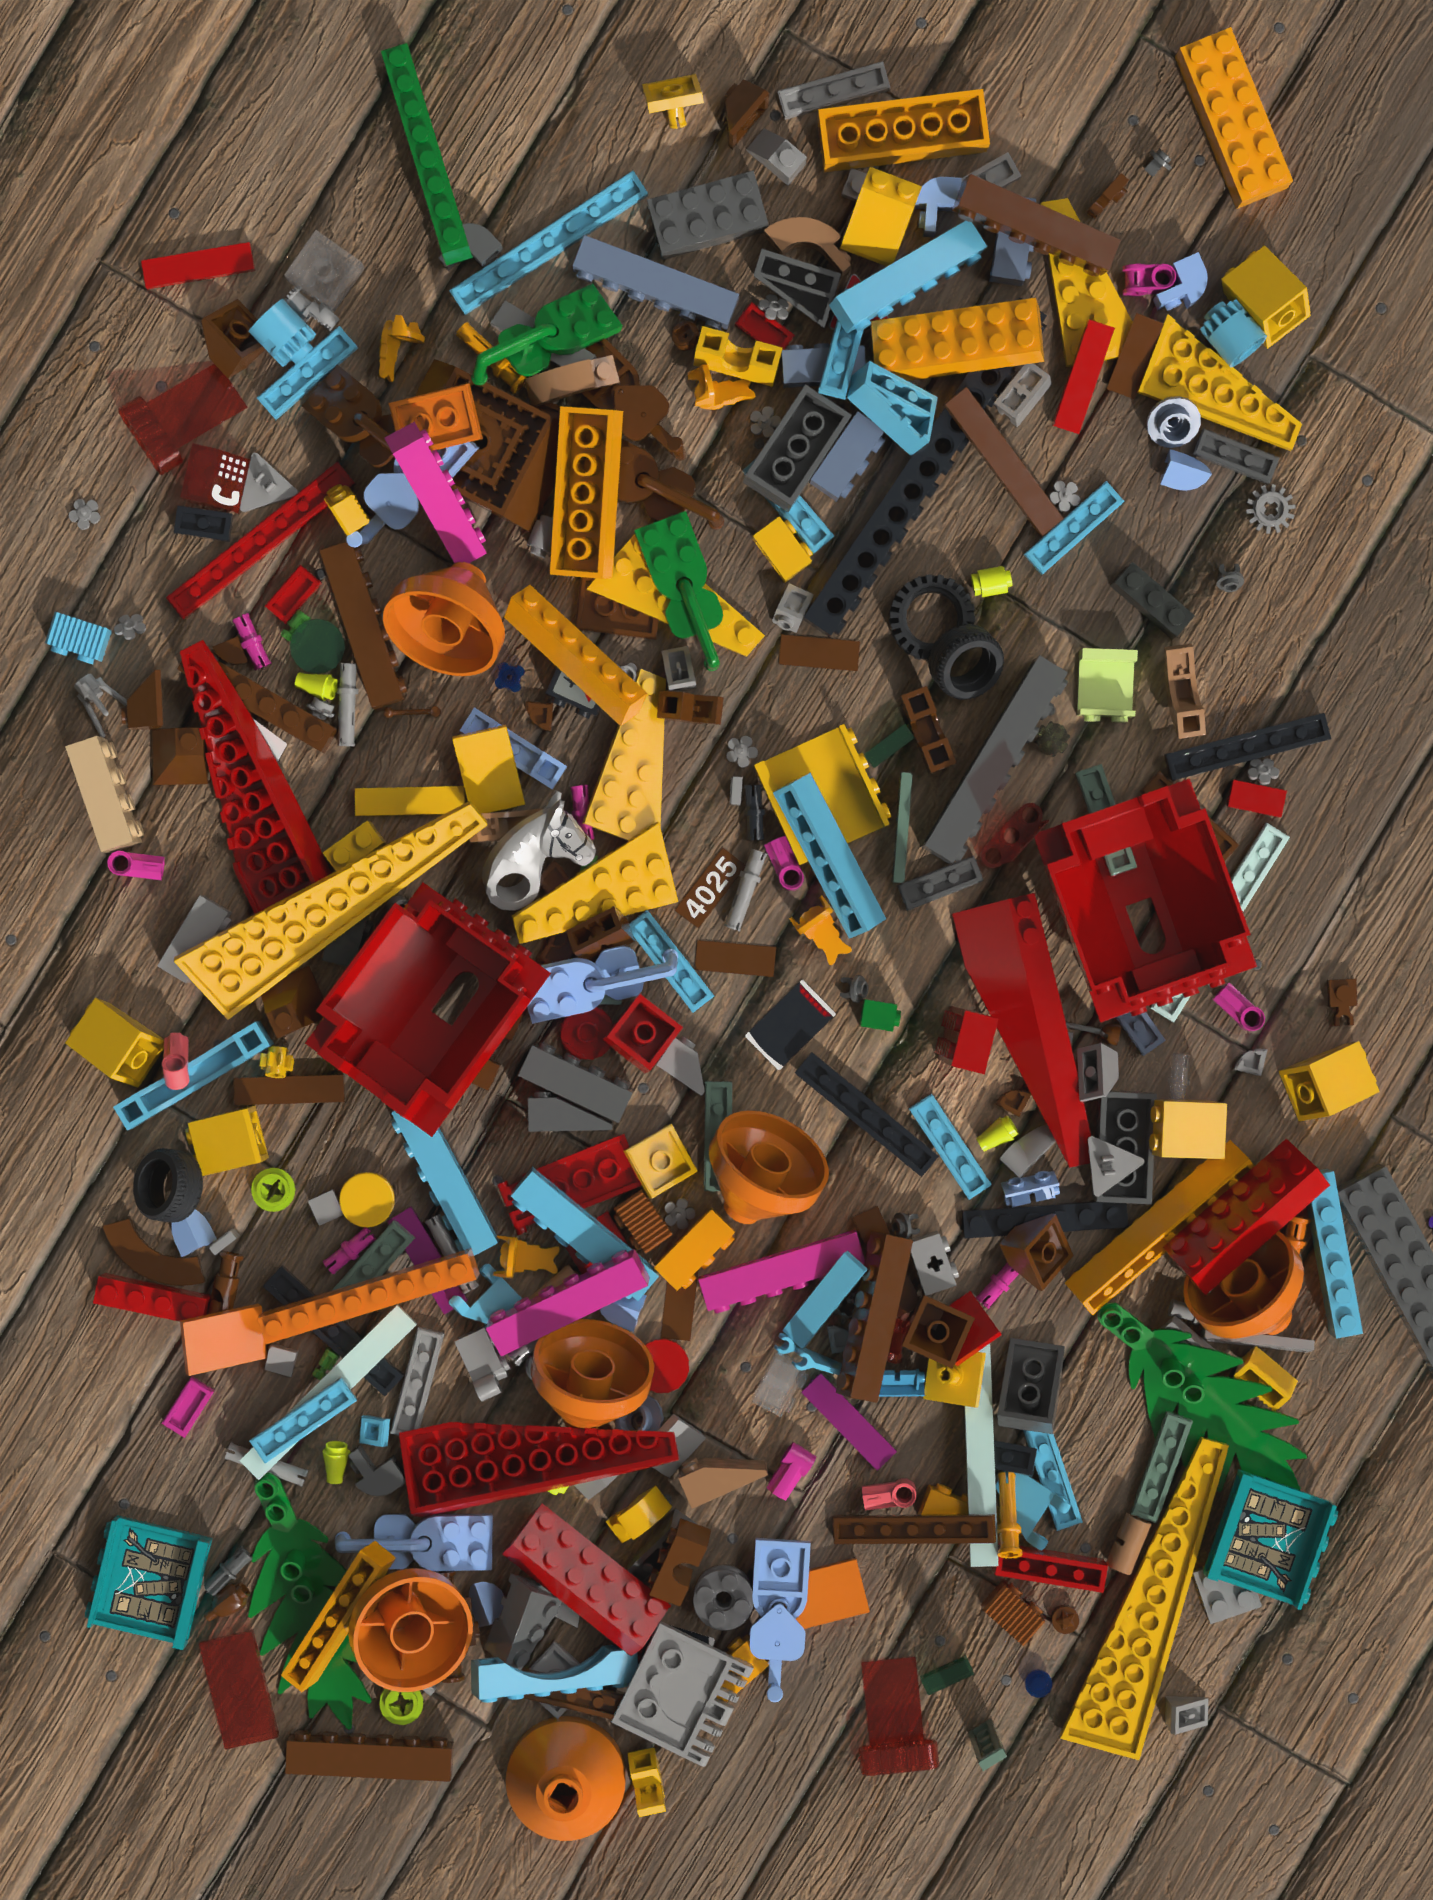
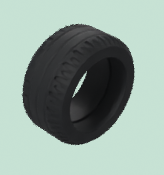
M962 624L949 629L938 638L931 649L928 667L933 680L947 695L956 699L967 700L983 695L994 686L1003 671L1004 654L1000 644L987 630L974 624ZM982 647L980 660L971 671L961 676H950L951 667L961 653L970 648Z
M167 1148L156 1149L148 1153L139 1164L133 1182L134 1199L140 1212L151 1220L171 1223L183 1221L192 1214L200 1201L203 1190V1176L197 1160L185 1151ZM171 1169L172 1189L168 1199L165 1201L164 1182Z

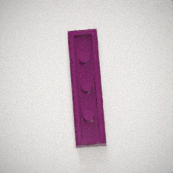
M412 1206L387 1221L390 1225L396 1220L415 1237L405 1249L414 1265L442 1257ZM460 1285L432 1293L444 1315L453 1310L449 1305V1300L453 1296L458 1295L465 1302L468 1301Z
M821 1372L801 1390V1393L877 1471L897 1452L843 1395L836 1393V1387Z

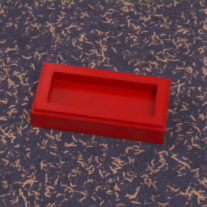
M752 302L735 323L738 329L754 341L782 347V350H785L795 337L792 332L775 319L770 320L766 318L765 312Z
M299 565L267 602L265 607L287 625L296 611L301 609L322 583L302 565Z
M1232 780L1226 807L1281 818L1287 790Z

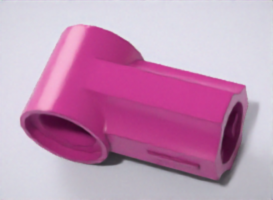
M786 836L765 844L766 852L783 888L788 891H795L801 888L804 883V875ZM788 871H795L799 874L800 878L797 884L791 886L784 882V876Z
M116 851L109 856L107 863L109 870L119 876L162 881L165 857ZM120 856H125L128 859V867L124 871H118L115 868V860Z
M1229 982L1212 999L1244 1031L1259 1030L1265 1023L1263 1011L1255 1007ZM1249 1011L1254 1012L1257 1016V1022L1253 1027L1248 1026L1244 1021L1245 1014Z
M792 1442L785 1451L780 1461V1466L768 1482L766 1488L777 1497L786 1501L800 1478L809 1472L817 1456L797 1443Z

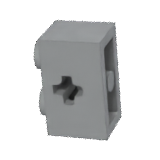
M935 1231L911 1239L913 1244L910 1254L925 1296L957 1286L955 1278H958L959 1274L954 1261L949 1263L946 1252L951 1250L946 1236L941 1237L940 1233ZM932 1256L941 1259L937 1263L938 1267L935 1269L931 1265H927V1263L931 1262L930 1257Z

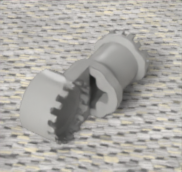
M294 287L289 292L290 296L287 294L288 299L284 298L286 303L305 323L313 317L315 320L317 319L318 323L320 322L327 330L331 331L340 320L324 305L308 300L300 293L298 287Z

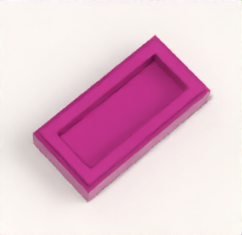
M191 1376L161 1424L185 1438L215 1390Z

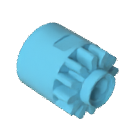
M283 298L266 311L249 330V333L282 367L286 366L290 361L297 365L314 348L309 342L317 335Z
M1237 299L1233 302L1230 301L1227 305L1224 301L1215 305L1204 316L1206 322L1200 328L1202 334L1229 367H1234L1244 361L1267 339L1265 332Z

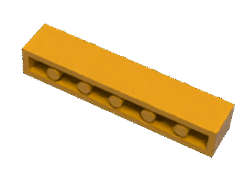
M528 585L511 597L504 618L621 726L639 713L647 692L536 589Z
M374 1541L359 1551L282 1672L281 1676L301 1693L318 1681L347 1636L350 1618L359 1598L372 1584L386 1575L395 1561L396 1557L378 1542Z

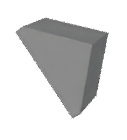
M684 646L663 650L662 657L669 691L677 692L696 688L689 647Z
M1166 1696L1165 1725L1170 1733L1176 1735L1207 1726L1208 1698Z

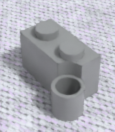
M486 1325L457 1337L454 1342L481 1402L502 1393L498 1381L509 1375L508 1370L511 1369L506 1355L500 1356L486 1330Z

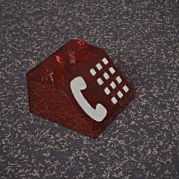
M192 443L180 497L185 502L239 514L251 460L220 449Z

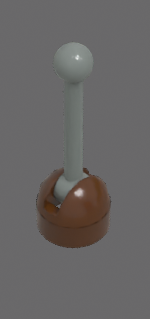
M1066 1022L1067 1028L1100 1034L1104 1043L1113 1046L1118 1045L1121 1031L1120 1024L1108 1023L1101 1029Z

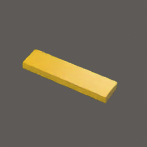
M464 786L355 788V816L446 814L465 803Z

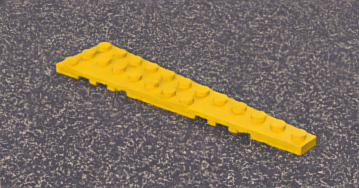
M468 801L175 956L174 962L225 1018L229 1020L488 825L487 820L472 802Z
M1200 1437L1061 1730L1060 1739L1140 1760L1229 1448L1228 1444Z

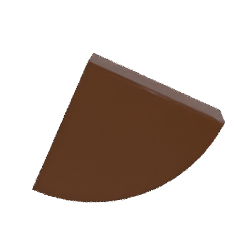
M238 636L212 646L215 653L226 662L238 665L249 663Z
M526 701L527 713L533 723L543 730L551 731L554 704Z
M1011 1090L1001 1095L996 1100L995 1105L1020 1117L1031 1094L1026 1090Z

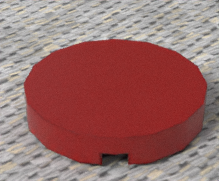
M598 1007L588 1012L566 1016L561 1025L563 1045L571 1055L579 1059L592 1060L601 1057L610 1049V1046L603 1042L602 1039L614 1024L610 1016Z
M668 1338L647 1342L645 1346L648 1348L654 1363L650 1391L669 1393L678 1389L686 1381L689 1373V1359L685 1349L676 1341Z

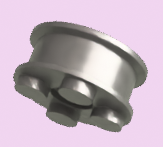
M718 1565L706 1570L696 1583L693 1597L694 1608L701 1621L717 1630H730L743 1624L753 1609V1585L749 1577L742 1570L731 1565ZM725 1591L732 1598L727 1603H721L717 1600L716 1595L719 1592Z

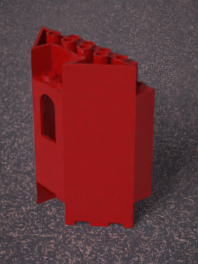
M1190 778L1033 834L1100 1023L1129 1012L1131 1016L1147 1012L1146 1006L1156 1003L1158 1007L1170 1004L1174 1002L1172 997L1183 994L1184 998L1200 993L1199 987L1208 984L1211 989L1226 983L1224 978L1257 967L1247 936L1251 935L1206 808H1200ZM1131 847L1137 868L1110 877L1103 856ZM1150 897L1165 936V945L1156 954H1148L1140 948L1125 907Z
M422 882L403 908L394 903L316 1011L323 1016V1019L306 1040L305 1044L331 1065L347 1074L381 1099L384 1104L433 1137L545 983L551 972L529 958L532 953L525 947L518 944L515 948L508 943L511 938L497 928L493 932L488 929L489 922L478 914H475L474 917L467 914L466 910L468 907L454 898L450 902ZM465 972L473 973L479 981L478 990L451 1026L432 1011L460 974Z

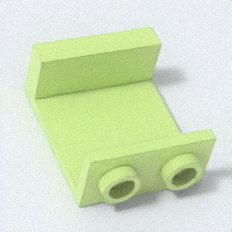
M1082 648L1079 650L1077 716H1084V721L1100 722L1101 717H1111V722L1126 723L1128 718L1135 716L1136 711L1132 710L1134 663L1137 661L1138 650Z

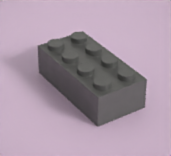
M754 170L647 199V208L662 260L763 233L768 228V221Z
M805 384L746 473L743 483L789 513L846 427L851 414Z
M541 1041L539 1045H532L519 1072V1077L619 1123L634 1091L629 1088L630 1082L617 1076L615 1080L604 1076L606 1071L594 1065H591L588 1069L580 1065L581 1059L566 1053L564 1057L554 1053L556 1048Z
M1110 1090L1106 1097L1097 1098L1095 1137L1143 1158L1144 1164L1099 1197L1093 1194L1092 1199L1096 1202L1152 1204L1154 1155H1152V1150L1149 1146L1150 1135L1153 1134L1151 1108L1154 1106V1100H1157V1094L1153 1092Z

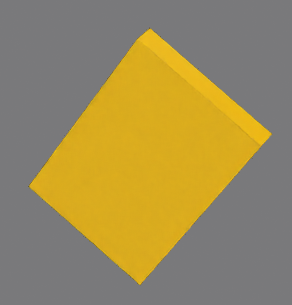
M506 725L452 737L467 800L471 801L480 813H490L525 805Z

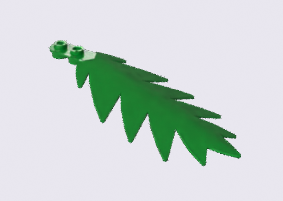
M1106 1303L1098 1310L1099 1322L1132 1348L1129 1357L1131 1389L1136 1388L1144 1369L1143 1380L1147 1409L1155 1439L1166 1410L1173 1413L1177 1403L1178 1415L1193 1420L1181 1454L1183 1466L1186 1467L1200 1437H1203L1207 1430L1208 1439L1229 1445L1217 1491L1221 1492L1223 1490L1235 1452L1242 1471L1263 1478L1267 1477L1274 1482L1298 1490L1301 1489L1293 1470L1286 1460L1306 1459L1307 1454L1291 1443L1263 1432V1430L1299 1424V1420L1280 1412L1252 1405L1238 1404L1271 1392V1386L1225 1376H1210L1243 1364L1242 1358L1214 1349L1178 1343V1341L1192 1338V1334L1166 1328L1154 1329L1152 1331L1117 1303ZM1110 1313H1116V1314L1113 1315V1316H1108V1315H1107V1314H1110ZM1129 1329H1135V1330L1132 1331V1332H1128V1331H1127V1330H1129Z
M266 1473L260 1480L256 1478L254 1487L271 1526L263 1533L257 1543L251 1561L256 1562L269 1550L271 1551L265 1560L255 1586L248 1617L252 1618L286 1595L273 1617L260 1651V1655L264 1656L298 1632L290 1648L283 1668L284 1671L334 1590L326 1585L337 1587L347 1570L319 1544L313 1541L328 1543L329 1538L309 1522L301 1518L297 1519L280 1479L272 1473ZM265 1483L270 1484L272 1487L266 1486ZM347 1634L318 1681L308 1688L307 1698L309 1718H314L327 1702L335 1716L350 1730L353 1718L352 1696L368 1704L371 1703L372 1699L359 1676L345 1660L357 1662L352 1653L349 1635ZM282 1676L278 1694H282L292 1685Z

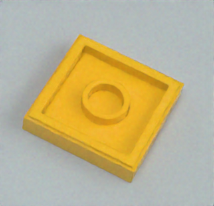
M668 1124L624 1150L649 1199L656 1197L698 1172L672 1124Z

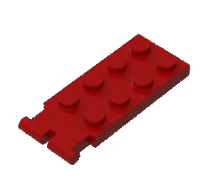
M624 1133L536 1168L537 1171L583 1209L642 1186L624 1153V1150L630 1147ZM508 1181L497 1184L506 1207L513 1204L512 1201L514 1199L511 1197V1191L520 1181L511 1185L508 1184ZM516 1209L509 1212L517 1235L527 1232L526 1226L535 1223L533 1220L535 1216L528 1210L522 1212Z

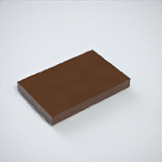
M581 577L575 626L580 631L656 640L659 619L588 591L587 588L596 578Z

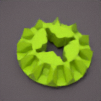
M274 1167L261 1171L254 1178L251 1187L255 1203L260 1208L270 1212L280 1211L289 1206L294 1199L296 1191L293 1178L285 1170ZM279 1179L278 1189L284 1196L282 1194H275L268 1200L270 1190L264 1183L273 1185Z
M384 1689L380 1697V1710L388 1721L397 1725H406L412 1723L420 1716L424 1701L420 1690L401 1692L403 1698L410 1701L406 1703L403 1713L400 1705H395L394 1703L398 1700L400 1692Z

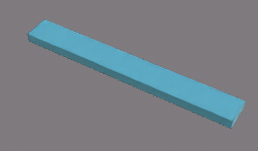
M631 171L449 290L463 313L465 315L583 239L584 235H589L647 197L648 192L635 172Z

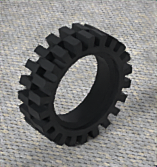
M932 574L923 577L919 576L906 583L895 596L889 611L891 634L899 648L901 647L906 654L914 656L915 659L929 660L931 649L935 643H926L917 639L911 633L906 619L907 610L911 602L918 596L926 593H937L950 600L957 613L956 626L962 624L973 625L976 617L974 616L975 608L974 604L971 603L969 593L967 594L963 590L964 587L961 584H956L955 580L951 578H944L943 575L932 576Z

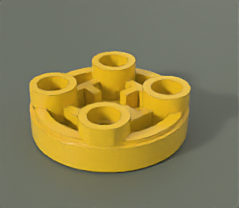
M358 1173L347 1180L342 1187L339 1198L340 1208L344 1216L351 1223L360 1227H374L384 1222L392 1213L395 1205L394 1190L389 1181L379 1173Z

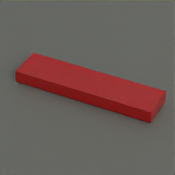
M250 242L141 260L147 290L255 271Z
M1087 319L1052 426L1076 434L1080 433L1115 330L1114 327Z

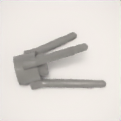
M87 674L74 685V688L79 693L77 697L83 703L100 737L104 738L105 733L90 703L94 702L103 715L108 716L109 712L99 700L103 694L101 689L105 690L124 706H126L127 699L109 687L101 677L95 679L92 674Z

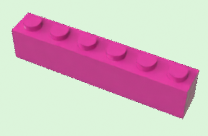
M412 422L385 437L394 457L453 562L470 563L487 554L482 546V543L486 540L479 527L473 529L472 524L476 521L469 508L463 510L461 505L465 504L458 488L452 491L450 487L455 484L447 469L443 471L440 469V466L444 463L436 449L433 451L429 449L433 442L426 430L419 431L416 423Z
M856 1230L699 1276L698 1280L707 1310H714L715 1314L729 1310V1305L740 1302L741 1306L756 1302L757 1296L766 1294L767 1298L782 1294V1289L790 1286L793 1287V1290L804 1288L809 1285L808 1281L817 1278L821 1282L846 1251H849L857 1260L864 1264L865 1259Z
M635 1249L629 1252L622 1250L611 1257L612 1260L604 1264L597 1262L587 1269L588 1272L580 1276L572 1274L562 1281L563 1284L555 1288L552 1285L545 1287L538 1292V1296L530 1300L528 1297L517 1301L514 1304V1308L507 1311L500 1309L491 1314L486 1330L500 1356H504L647 1287L650 1277Z

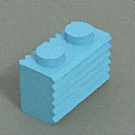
M55 612L45 643L52 646V652L67 656L68 651L78 654L77 660L93 665L94 660L103 661L112 631L105 627Z

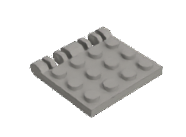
M660 1621L611 1722L705 1767L710 1758V1754L705 1751L713 1752L715 1745L711 1741L697 1735L700 1729L713 1736H721L722 1729L705 1721V1719L707 1718L722 1726H726L734 1707L716 1698V1696L718 1695L726 1700L737 1703L739 1699L738 1694L721 1686L724 1680H727L738 1687H745L747 1680L733 1672H729V1670L749 1678L754 1666Z

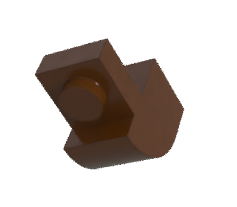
M660 690L657 718L694 724L721 725L724 697Z

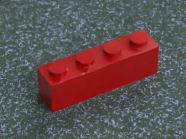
M103 1273L98 1276L93 1303L180 1322L181 1320L207 1315L211 1295Z
M1019 1545V1548L1022 1549L1021 1557H998V1566H992V1570L997 1576L1104 1593L1108 1570L1107 1563L1101 1558L1046 1549L1041 1551L1034 1547Z

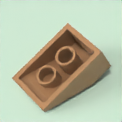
M696 1457L684 1461L681 1464L682 1467L678 1470V1479L692 1509L768 1475L767 1465L764 1460L702 1458L697 1460Z

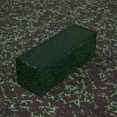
M904 724L865 753L864 756L872 769H874L915 737Z
M964 1655L921 1675L920 1679L929 1696L974 1675V1671L967 1656Z

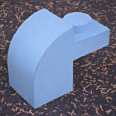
M937 177L929 180L922 186L914 209H925V211H920L918 228H923V237L934 238L937 210L952 211L961 187L962 178Z
M1199 252L1172 264L1176 272V286L1156 295L1153 301L1157 310L1163 307L1166 310H1171L1182 304L1181 299L1186 309H1188L1202 296L1207 286L1208 277Z

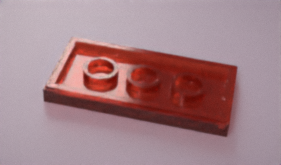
M254 1629L201 1641L199 1646L225 1750L278 1738L279 1731Z

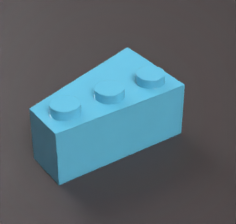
M871 361L867 362L851 376L847 398L910 456L930 442L937 396Z

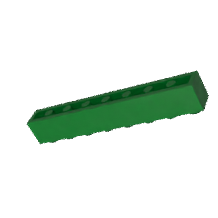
M405 43L382 50L381 54L446 266L473 258L408 44Z

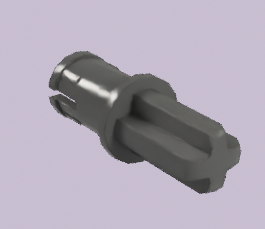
M240 1546L225 1563H220V1568L204 1583L206 1591L213 1596L216 1595L231 1579L235 1580L237 1578L236 1574L253 1559L252 1555H249L250 1553Z

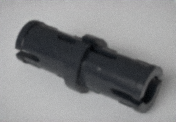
M745 785L746 810H744V816H747V840H755L754 829H756V840H765L763 832L765 809H762V785H754V797L753 786Z

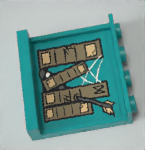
M1238 1469L1203 1574L1208 1579L1217 1582L1221 1580L1289 1603L1298 1610H1301L1303 1603L1307 1604L1310 1598L1311 1588L1309 1586L1312 1577L1316 1578L1319 1572L1320 1562L1318 1560L1321 1552H1325L1328 1546L1329 1537L1327 1534L1330 1526H1334L1337 1520V1506L1330 1500Z
M117 1515L112 1522H107L104 1538L107 1539L105 1549L101 1548L98 1556L97 1565H101L99 1576H94L91 1585V1591L95 1592L93 1602H88L84 1618L88 1619L87 1628H91L93 1625L103 1626L173 1643L172 1648L183 1650L188 1644L213 1538Z

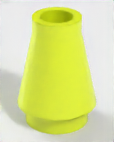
M299 672L295 679V688L301 689L322 701L327 699L333 700L338 688V680L332 678V675L305 674Z
M1007 1115L1004 1118L999 1117L976 1139L985 1152L990 1148L1013 1141L1019 1132Z
M330 1441L326 1443V1447L323 1449L327 1483L340 1484L343 1482V1475L350 1454L348 1444L345 1442Z

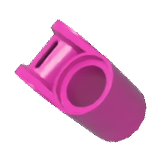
M1129 264L1122 267V272L1125 273L1124 296L1159 294L1171 289L1176 280V272L1168 264ZM1159 273L1166 274L1169 277V283L1166 285L1159 284L1156 281L1155 275Z

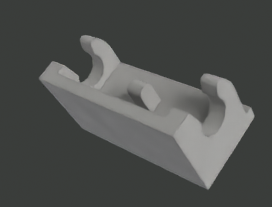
M1033 363L1025 364L994 402L998 412L1001 415L1005 414L1008 416L1011 423L1018 427L1052 385L1050 375Z

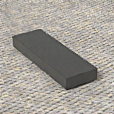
M1205 428L1201 430L1192 453L1193 456L1265 484H1270L1280 459L1277 456Z
M973 855L897 885L906 910L909 911L984 880Z

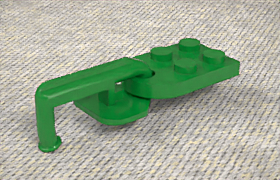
M592 283L543 306L536 315L533 327L516 324L503 330L499 334L498 345L477 355L471 380L475 385L485 384L488 379L486 373L487 366L504 358L508 359L512 367L520 375H535L548 368L552 353L557 355L576 353L621 332L623 325Z
M684 511L638 528L634 532L656 589L664 597L671 600L665 615L672 633L682 639L697 635L705 657L704 667L709 671H715L720 665V660L708 630L720 625L723 619V611L717 595L703 588L707 578V566L687 512Z

